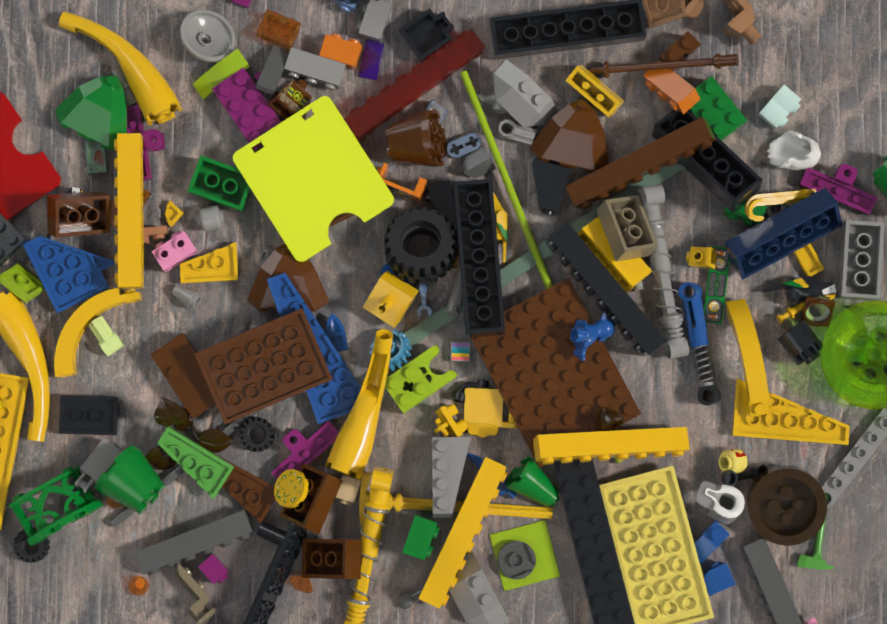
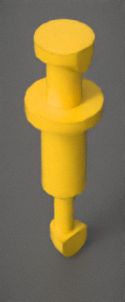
M801 302L792 308L787 307L785 309L786 313L776 316L778 322L782 324L788 317L794 319L795 314L803 310L805 302Z

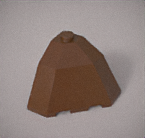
M584 99L568 104L555 114L530 146V150L541 161L549 162V160L561 162V166L574 169L575 166L586 168L587 172L591 173L609 164L604 129L595 110Z
M285 243L274 249L262 264L247 298V301L259 311H268V308L277 309L267 278L285 272L311 312H315L329 303L315 267L309 259L305 262L297 261Z

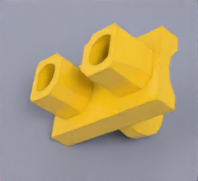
M454 404L446 407L444 405L435 411L438 419L435 420L438 426L434 430L435 433L441 431L444 437L447 435L450 437H460L468 428L463 419L457 423L453 420L452 417L458 413V409Z

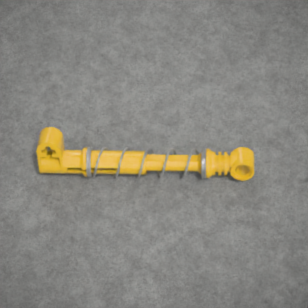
M375 467L373 470L369 501L366 502L364 507L366 510L363 512L366 516L364 527L360 529L362 534L361 579H355L349 583L354 592L346 598L349 609H347L348 614H346L344 624H364L365 617L363 616H366L367 608L371 604V600L368 598H372V596L368 595L367 591L369 581L376 580L374 577H371L373 562H379L374 557L378 555L379 545L383 544L380 542L382 528L386 526L383 524L385 514L389 513L387 503L394 470ZM356 581L355 587H352L351 583Z

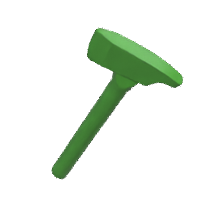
M825 493L828 504L829 494ZM825 521L821 529L816 533L814 551L811 557L800 554L797 567L819 570L834 569V566L827 565L826 561L822 559L821 551Z

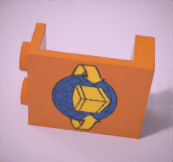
M384 163L383 167H378L377 172L391 192L418 203L421 202L424 191L427 188L426 179L420 177L415 190L412 191L385 180L389 170L388 164Z

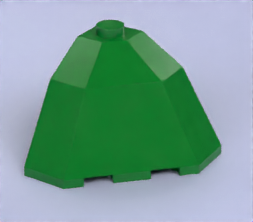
M118 76L98 77L80 85L55 109L60 126L66 129L70 127L78 131V135L89 141L93 139L101 143V147L107 150H114V139H117L118 133H127L126 103Z

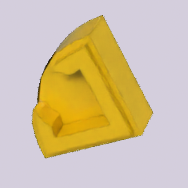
M169 201L166 205L165 217L167 223L172 228L184 213L173 202Z

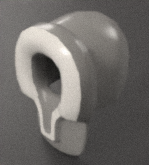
M707 481L701 482L695 497L698 504L707 508L706 515L721 524H730L741 515L745 504L744 496L735 487L728 485L718 486Z

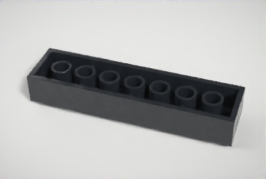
M626 0L490 18L494 60L645 41L647 36L642 0Z
M492 179L453 182L466 338L505 335Z
M567 221L545 239L549 250L552 253L556 251L560 256L558 258L560 263L572 270L570 273L577 282H582L585 286L583 290L589 297L593 296L597 300L595 304L602 312L606 311L609 314L608 318L614 322L615 326H619L622 330L620 334L626 341L630 340L634 344L632 348L639 356L650 355L667 341Z

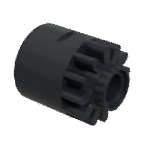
M802 320L778 338V341L797 366L803 362L808 365L821 356L818 351L824 347L805 320Z

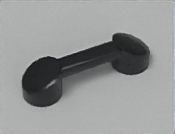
M759 465L751 468L750 471L737 474L731 470L724 471L721 475L723 485L734 486L740 480H755L768 468L765 465Z

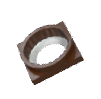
M807 296L800 322L805 320L811 326L829 327L835 301ZM814 304H822L826 306V312L820 317H814L809 313V307Z

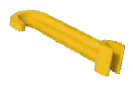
M803 188L798 191L755 194L747 199L745 214L752 221H763V216H755L752 211L755 206L796 203L809 197L810 193L817 191L815 189Z

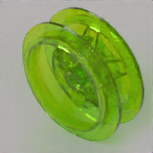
M865 301L845 309L832 321L822 343L821 365L828 384L843 400L864 409H886L887 374L883 368L887 365V301ZM877 333L883 334L885 341L877 342L874 335ZM863 338L866 341V346L858 347L855 343L856 339ZM872 352L879 354L877 360L871 358ZM857 356L861 359V364L854 366L851 364L850 359ZM872 370L875 373V378L867 379L864 375L865 371Z

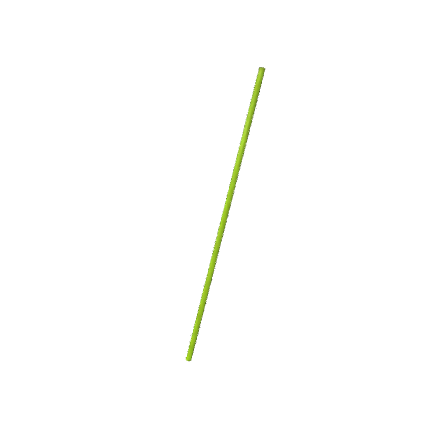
M465 70L460 73L545 288L548 289L553 284L468 72ZM617 457L614 458L616 464L623 461L617 460Z

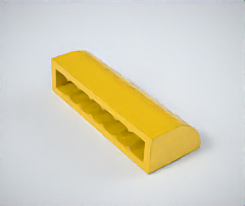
M599 216L578 232V236L626 293L652 272L641 258L615 261Z

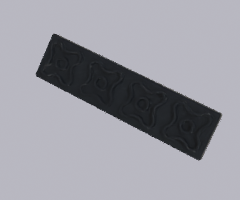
M264 521L259 525L257 536L278 545V548L244 624H268L269 617L275 610L277 597L283 592L285 581L291 573L293 561L299 555L302 540L307 537V529L291 522L288 531H284Z

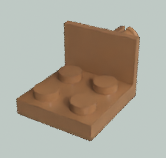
M643 0L649 28H655L685 17L697 19L704 6V0Z
M720 0L728 5L727 8L733 15H737L727 24L723 34L737 38L742 35L752 46L762 36L753 25L755 21L753 6L747 0Z

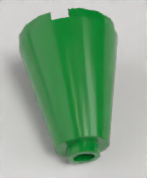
M530 456L523 458L520 461L522 465L518 468L515 467L508 476L505 483L507 484L506 488L546 507L554 506L560 498L558 496L559 491Z

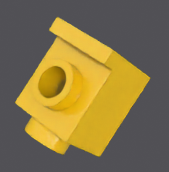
M691 247L690 251H687L686 261L689 262V266L693 268L715 269L716 249L712 247Z

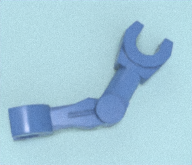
M419 281L422 303L417 307V315L421 316V310L426 309L428 316H431V306L426 303L427 281L426 284H420Z

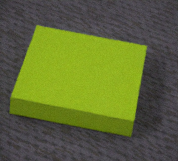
M19 263L0 274V283L25 303H28L45 291L41 280Z

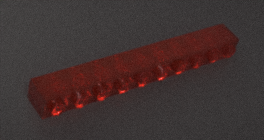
M472 29L468 32L466 30L457 36L458 39L453 43L449 41L442 47L443 50L430 54L426 58V62L416 64L412 67V71L409 74L399 76L396 79V83L392 86L386 85L380 90L381 93L379 95L369 97L365 101V105L352 109L349 112L350 115L344 120L357 141L484 53L485 46Z

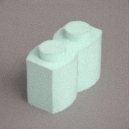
M783 85L759 112L758 116L773 129H776L778 126L782 128L788 121L786 118L790 112L794 114L801 106L799 104L801 98L787 86Z

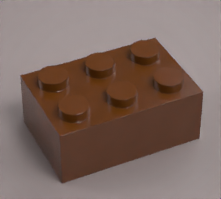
M103 191L47 195V233L56 238L110 233V195Z
M302 463L299 471L304 473L305 479L309 483L306 498L303 502L297 504L299 506L295 508L283 506L279 516L319 534L343 480Z
M303 539L302 578L361 579L362 540Z

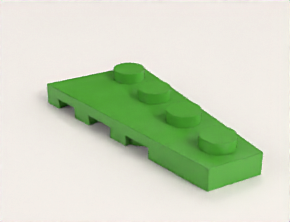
M170 426L165 429L157 442L214 500L234 466Z

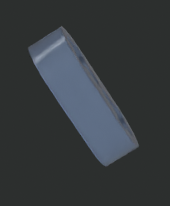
M471 133L450 142L447 146V154L453 159L470 154L481 147L480 136ZM470 138L478 140L476 147L472 145L465 146V144L470 142ZM453 145L456 147L463 146V148L458 150L459 154L450 152Z

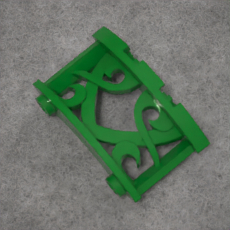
M70 466L64 469L61 475L45 482L25 495L20 493L13 497L14 502L8 506L10 509H13L29 537L27 541L30 546L42 542L61 530L63 526L70 522L74 523L104 506L100 499L96 500L91 489L84 493L83 489L77 486L79 490L73 492L72 490L75 485L67 484L68 479L73 478L74 482H76L81 476L80 466L74 469ZM61 482V486H62V487L53 486V485H55V484ZM42 492L38 500L33 497ZM49 493H58L69 497L64 505L65 516L63 518L53 511L42 512L44 502ZM72 500H75L72 505L76 506L75 510H70L68 507ZM30 502L32 507L26 510L28 512L35 511V515L27 517L21 505ZM43 516H52V517H53V522H52V523H47V522H46V519H47V518H44V519L42 520V517H43ZM35 520L37 533L29 521Z

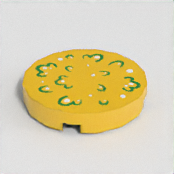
M289 469L281 473L274 486V496L279 505L286 508H295L299 506L297 504L304 501L308 493L309 484L308 480L305 479L304 473L295 469Z

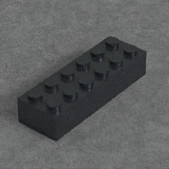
M672 110L654 125L652 137L658 140L698 118L690 110L685 114H682L679 110ZM713 133L716 141L712 142L710 147L703 150L700 148L694 151V155L688 158L682 157L678 161L733 213L750 196L760 190L763 179Z

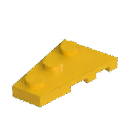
M237 242L180 264L181 284L239 281Z

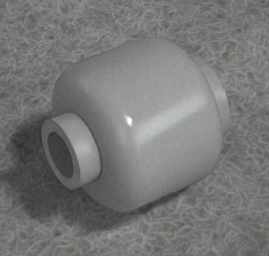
M217 205L202 207L199 215H196L197 225L202 226L205 232L219 230L222 228V224H225L223 210L219 209Z

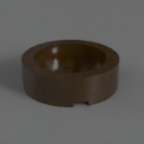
M792 465L775 466L762 472L753 481L747 495V512L753 526L762 537L778 545L791 546L806 542L821 529L827 514V499L821 485L806 470ZM789 499L791 501L790 508H781V501Z

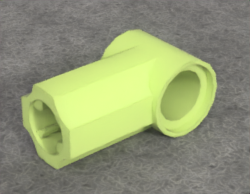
M103 316L96 318L89 324L90 329L99 340L100 347L108 357L124 347L121 339L112 331Z

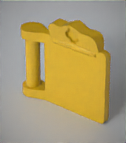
M465 388L464 421L468 426L469 434L478 435L483 438L488 435H496L498 427L518 428L510 412L508 413V421H503V399L497 389Z

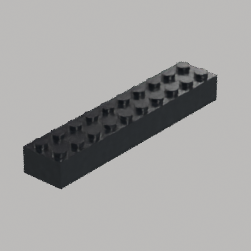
M593 459L589 462L573 460L571 463L554 461L552 465L593 624H635Z

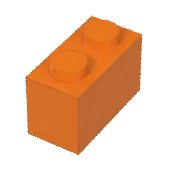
M331 33V35L326 34L319 56L344 63L346 68L356 70L363 50L360 42L354 39H349V41L341 39L340 35Z

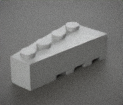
M432 437L433 518L453 517L471 437Z

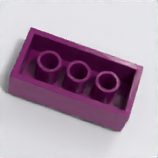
M244 67L212 88L214 94L248 143L281 123L273 109L266 104L267 101L260 90L256 89L255 83ZM260 142L252 147L254 152H257L264 146Z

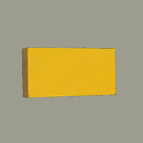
M811 243L793 252L806 277L813 276L825 269Z

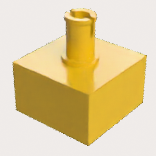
M386 270L379 278L362 308L395 328L404 317L419 290Z

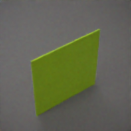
M545 520L490 535L497 565L498 553L508 542H525L535 553V568L530 575L523 579L508 578L499 569L504 591L560 576Z

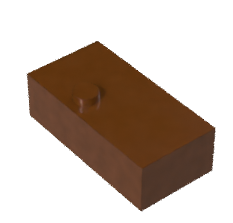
M181 333L150 355L191 417L197 419L215 407L216 403L194 355L196 350L186 335Z

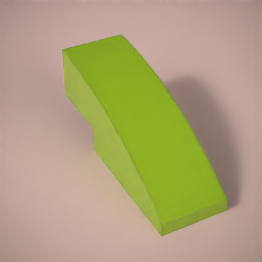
M236 49L193 83V86L202 99L205 100L214 94L212 88L243 67L246 70L250 66L239 49Z

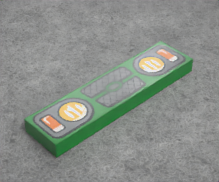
M712 246V248L717 250L715 269L708 270L704 316L706 323L722 324L730 259L727 248Z

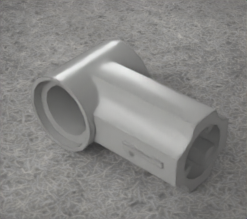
M503 120L497 128V134L500 138L510 139L529 146L532 145L536 129L522 127L511 120ZM503 125L509 126L511 133H503L501 127Z

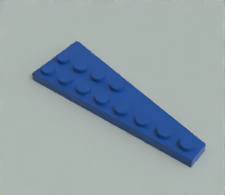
M284 272L267 278L280 317L303 308L333 380L306 390L317 423L320 424L349 414L361 390V386L287 274Z

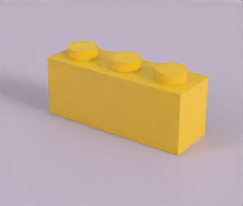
M578 65L565 80L607 117L613 116L625 102L583 65Z

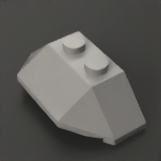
M507 59L493 72L495 101L522 127L546 125L558 112L553 100L525 72Z
M473 552L465 555L463 559L466 560L462 571L458 570L455 575L458 580L453 589L449 588L465 621L471 624H504L509 621Z

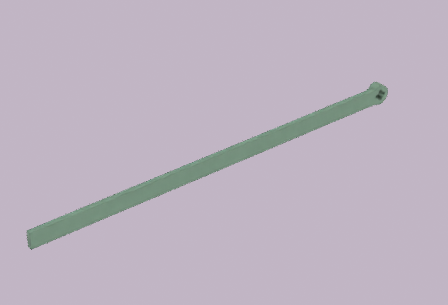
M674 164L670 167L664 166L660 168V172L657 174L644 176L641 182L629 185L610 199L637 195L636 190L642 187L661 184L679 171L686 170V168L681 164ZM602 204L571 223L572 229L578 234L583 227L598 217L596 210ZM546 240L537 246L543 260L555 253H552L546 246ZM531 250L500 270L501 287H504L536 266ZM462 298L458 308L459 315L464 313ZM446 305L406 331L404 335L410 340L409 344L412 347L458 316L445 313Z

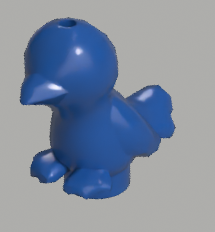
M603 312L595 324H587L585 320H576L575 327L570 332V339L576 347L573 354L583 362L588 346L594 343L597 338L598 342H601V340L605 341L606 338L614 333L615 324L608 318L605 312Z

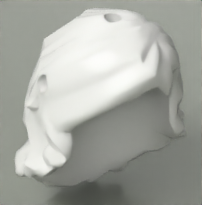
M792 130L784 132L783 135L773 140L769 144L770 148L767 150L771 165L776 166V168L791 170L813 167L821 157V151L817 142Z

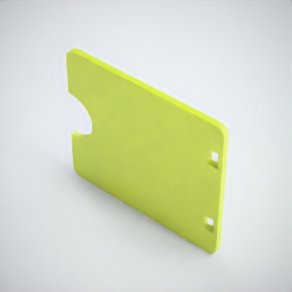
M328 96L318 98L236 151L233 155V161L292 255L299 262L307 261L332 244L329 239V226L336 216L350 213L358 216L366 223L391 207L394 203L392 193ZM312 109L314 115L304 120L302 115ZM262 142L264 147L254 153L251 148Z

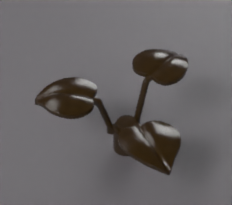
M164 397L160 399L159 405L154 412V419L158 424L167 427L174 425V430L185 431L190 427L195 439L199 441L198 444L212 453L225 450L233 442V438L217 429L204 430L199 437L193 426V421H190V414L186 408H182ZM161 446L150 449L145 456L153 469L168 470L177 463Z

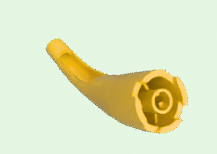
M65 11L61 14L58 25L60 28L73 33L79 32L96 40L116 57L149 126H152L154 121H157L158 125L176 117L174 112L177 110L178 112L182 111L178 98L168 82L146 56L131 43L112 30L92 20Z
M11 291L8 294L1 292L0 336L28 373L33 392L34 415L33 422H29L27 439L44 442L49 417L50 389L43 347L24 302Z
M386 329L376 331L369 366L361 390L336 437L325 464L330 469H335L339 473L357 478L358 480L362 478L373 449L388 374L393 333Z

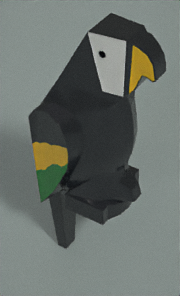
M811 276L762 289V293L785 289L788 304L796 305L799 300H806L807 296L816 298L822 296L829 298V300H833L836 296L835 284L821 281Z

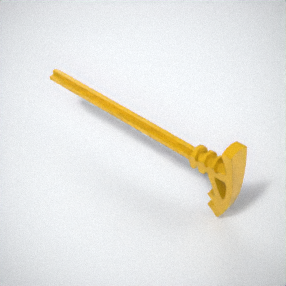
M364 471L362 475L359 499L361 528L364 527L365 515L363 512L366 502L369 501L370 491H367L373 472ZM392 493L389 494L388 512H390L391 508H395L396 512H400L402 509L433 511V499L406 498L401 493H398L396 497H392ZM456 501L454 512L459 513L464 501ZM489 503V507L492 508L488 515L552 519L553 507Z

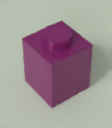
M215 553L198 566L213 584L217 582L221 584L229 577L227 573L230 570Z

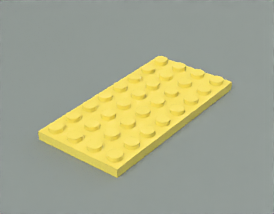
M674 466L599 485L634 623L691 624L714 618Z

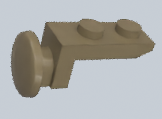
M179 565L175 569L177 580L197 601L187 610V613L196 621L195 624H205L214 615L216 609L214 607L208 611L205 608V605L211 599L204 592V586L199 581L195 582L191 577L192 573L187 567Z

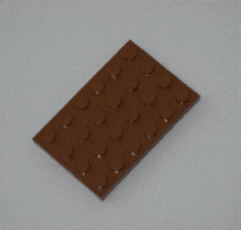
M303 308L194 353L224 424L233 422L333 380Z

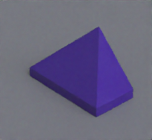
M366 40L358 77L377 81L384 43Z

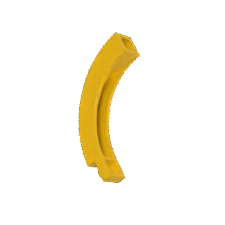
M114 288L99 293L83 303L68 319L59 336L54 356L55 377L63 378L77 375V348L86 328L96 317L113 307L142 301L141 293L131 289L124 291V294H122L120 288Z
M745 298L726 302L727 318L733 330L741 359L750 417L769 414L768 401L770 400L766 372L752 315Z

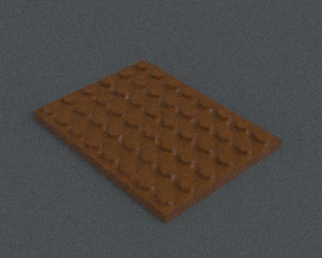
M570 278L504 311L505 335L470 337L534 460L533 439L537 435L600 431L598 427L599 412L606 407L619 412L624 418L623 424L641 414L602 340L598 342L597 338L594 343L588 346L583 362L573 354L576 347L570 339V332L575 327L576 320H585L587 324H593ZM536 462L539 468L545 466L542 462Z

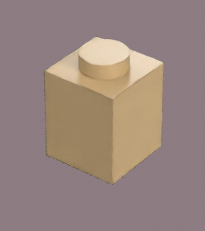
M342 475L341 480L343 481L336 498H340V503L350 505L351 502H356L361 480Z

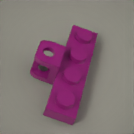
M139 105L127 106V133H141L143 136V181L153 180L149 153L163 150L166 147L164 134L156 129L145 131Z
M847 164L840 165L836 169L833 178L812 168H807L799 183L803 187L815 189L816 191L827 188L836 201L868 215L871 214L878 199L874 195L853 187L857 177V169ZM845 170L849 173L848 177L844 175Z
M327 421L308 439L298 430L292 429L283 437L285 446L292 454L271 472L272 475L278 479L281 473L286 470L295 469L299 471L302 463L309 465L336 440L339 433L337 429ZM292 436L297 438V441L294 443L290 442V437Z

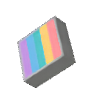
M451 342V362H470V342Z

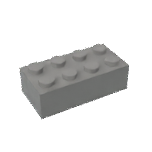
M845 220L842 222L837 299L880 300L885 223Z

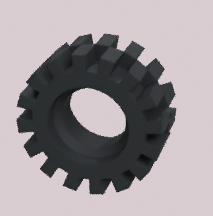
M250 418L240 428V441L248 450L262 452L273 444L275 430L272 424L264 418ZM255 427H260L264 430L265 436L260 442H254L250 438V432Z
M23 529L13 540L15 541L13 544L15 548L14 553L17 554V558L29 563L43 560L47 556L48 550H50V540L46 538L39 542L37 551L29 553L24 546L25 541L29 537Z

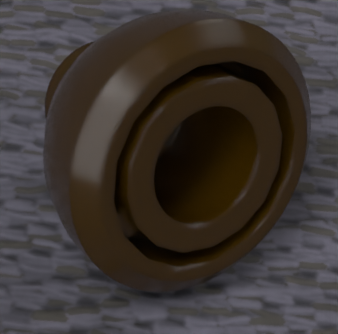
M609 407L599 412L598 427L600 431H614L624 422L623 416L617 411L610 410Z

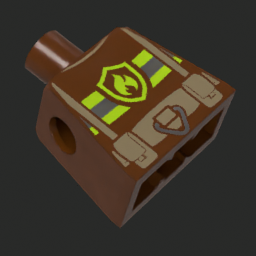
M298 79L296 82L291 80L283 85L266 104L286 120L308 106L312 97L305 91L307 83L304 80Z

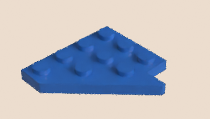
M43 236L32 239L23 245L57 313L110 288L102 270L114 265L115 261Z

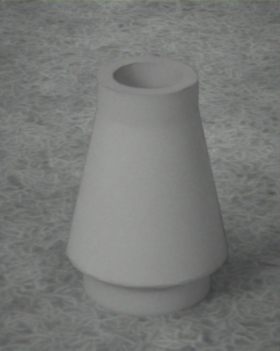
M176 285L172 291V295L179 299L188 309L197 308L202 298L199 292Z

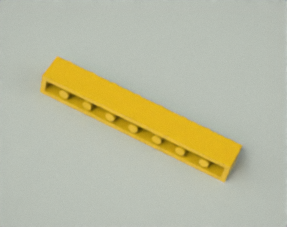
M118 133L117 139H114V150L117 151V158H114V168L117 170V177L114 178V187L118 193V196L114 197L115 208H118V215L114 217L115 227H118V234H115L114 237L115 246H118V253L115 254V265H118V273H115V284H118L120 289H144L143 136L141 133Z
M687 427L537 435L533 439L535 461L542 462L544 465L552 464L554 461H561V463H571L573 460L589 462L591 459L597 458L598 461H608L610 458L617 457V460H626L632 456H635V459H644L650 455H654V458H662L667 454H672V457H680L690 450Z
M487 457L484 458L418 599L439 609L441 605L445 607L450 597L447 595L449 588H454L458 580L455 575L458 570L462 571L466 560L463 558L466 552H471L475 544L472 542L475 534L479 535L483 527L480 522L483 517L487 518L492 508L489 507L491 499H496L500 491L497 489L499 482L503 483L508 474L505 471L506 466Z

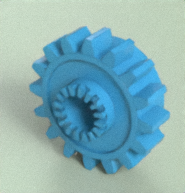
M396 329L391 331L393 333L389 368L392 371L395 370V366L402 368V362L407 363L405 358L411 357L409 350L412 349L409 344L410 340L403 332L399 333ZM373 342V344H370V347L372 348V350H373L374 342Z

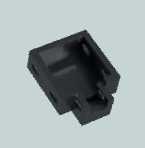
M429 8L399 29V33L420 63H422L452 42L449 33L454 30V25L447 19L444 11L435 16Z

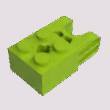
M437 345L432 346L386 378L385 388L403 414L457 377V373L452 370L442 375H436L430 370L429 364L431 360L439 354ZM406 382L414 385L411 392L403 390Z

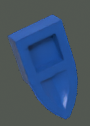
M331 314L326 324V335L338 352L349 350L343 324L337 316Z

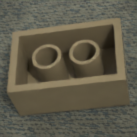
M639 195L605 200L596 210L616 262L647 257L658 247Z

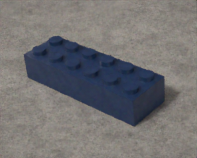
M824 188L798 201L789 208L780 211L778 214L765 219L763 222L748 228L739 235L730 238L725 242L732 267L743 280L843 226L838 202L827 188Z

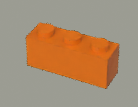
M671 69L648 70L643 74L647 89L651 92L655 91L657 96L663 102L666 100L674 111L679 110L682 114H685L700 100L696 89Z

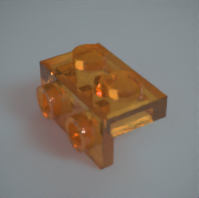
M266 9L264 19L256 32V37L290 50L299 36L301 23Z

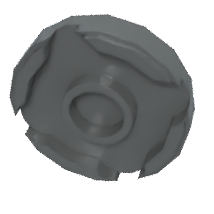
M508 542L498 553V567L508 578L523 579L530 575L535 568V553L525 542Z

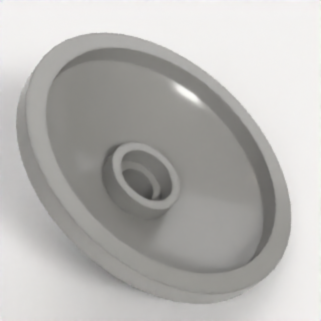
M209 10L194 11L184 18L180 26V38L184 47L191 55L200 60L218 62L228 56L234 49L236 40L234 30L230 23L218 13Z

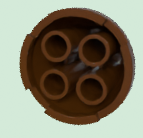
M436 109L425 110L390 125V127H386L385 135L389 144L386 148L387 156L389 158L392 157L397 163L428 167L443 166V156H447V141L445 128H442L438 120L440 119L439 112Z

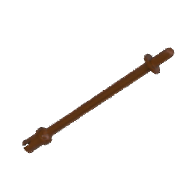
M718 53L713 58L611 66L608 61H605L604 66L590 67L588 70L592 74H604L605 78H609L610 73L700 66H714L717 69H721V67L738 66L739 58L738 54L721 55Z

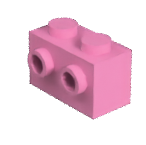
M178 231L171 235V239L166 243L162 241L154 246L155 250L152 253L166 273L198 253L185 231Z

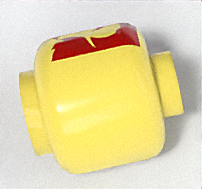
M729 449L720 454L719 466L723 472L731 470L736 474L742 473L747 467V456L741 449Z

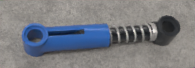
M685 282L679 287V296L683 302L690 346L696 352L694 357L697 358L698 377L701 380L699 382L700 388L697 398L703 405H715L720 401L721 393L712 380L711 363L708 360L710 357L707 354L709 350L706 349V346L710 345L701 299L702 288L697 283ZM689 287H692L694 290L691 297L687 294ZM708 391H711L713 395L710 401L706 398Z

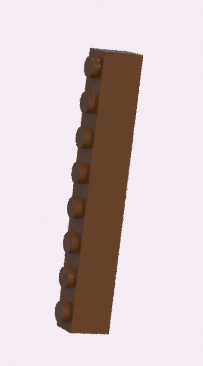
M701 117L567 185L566 189L574 207L584 210L591 207L592 203L597 200L607 199L609 197L608 194L614 191L616 193L626 189V185L639 183L643 180L644 176L657 174L660 172V168L664 166L670 167L676 164L678 159L682 157L688 158L695 154L694 151L710 147L716 139L707 120Z

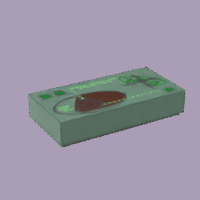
M85 139L88 174L108 173L106 149L101 147V143L93 139L91 141Z

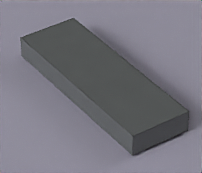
M276 44L273 45L256 84V89L274 95L288 59L289 49Z

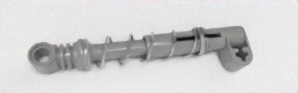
M661 184L642 187L636 190L637 195L640 197L658 247L649 255L651 263L650 269H652L653 275L656 274L657 284L652 288L659 290L661 300L656 306L663 310V316L659 318V322L663 329H666L664 334L667 333L665 338H668L664 344L665 353L668 359L685 357L689 355V345L687 339L682 337L684 335V332L681 333L683 328H680L683 322V314L679 313L682 309L675 306L674 296L678 294V291L672 289L670 279L675 276V273L670 272V259L672 256L668 254L666 245L668 238L665 237L663 230L666 226L665 222L661 219L659 205L665 202L664 188Z

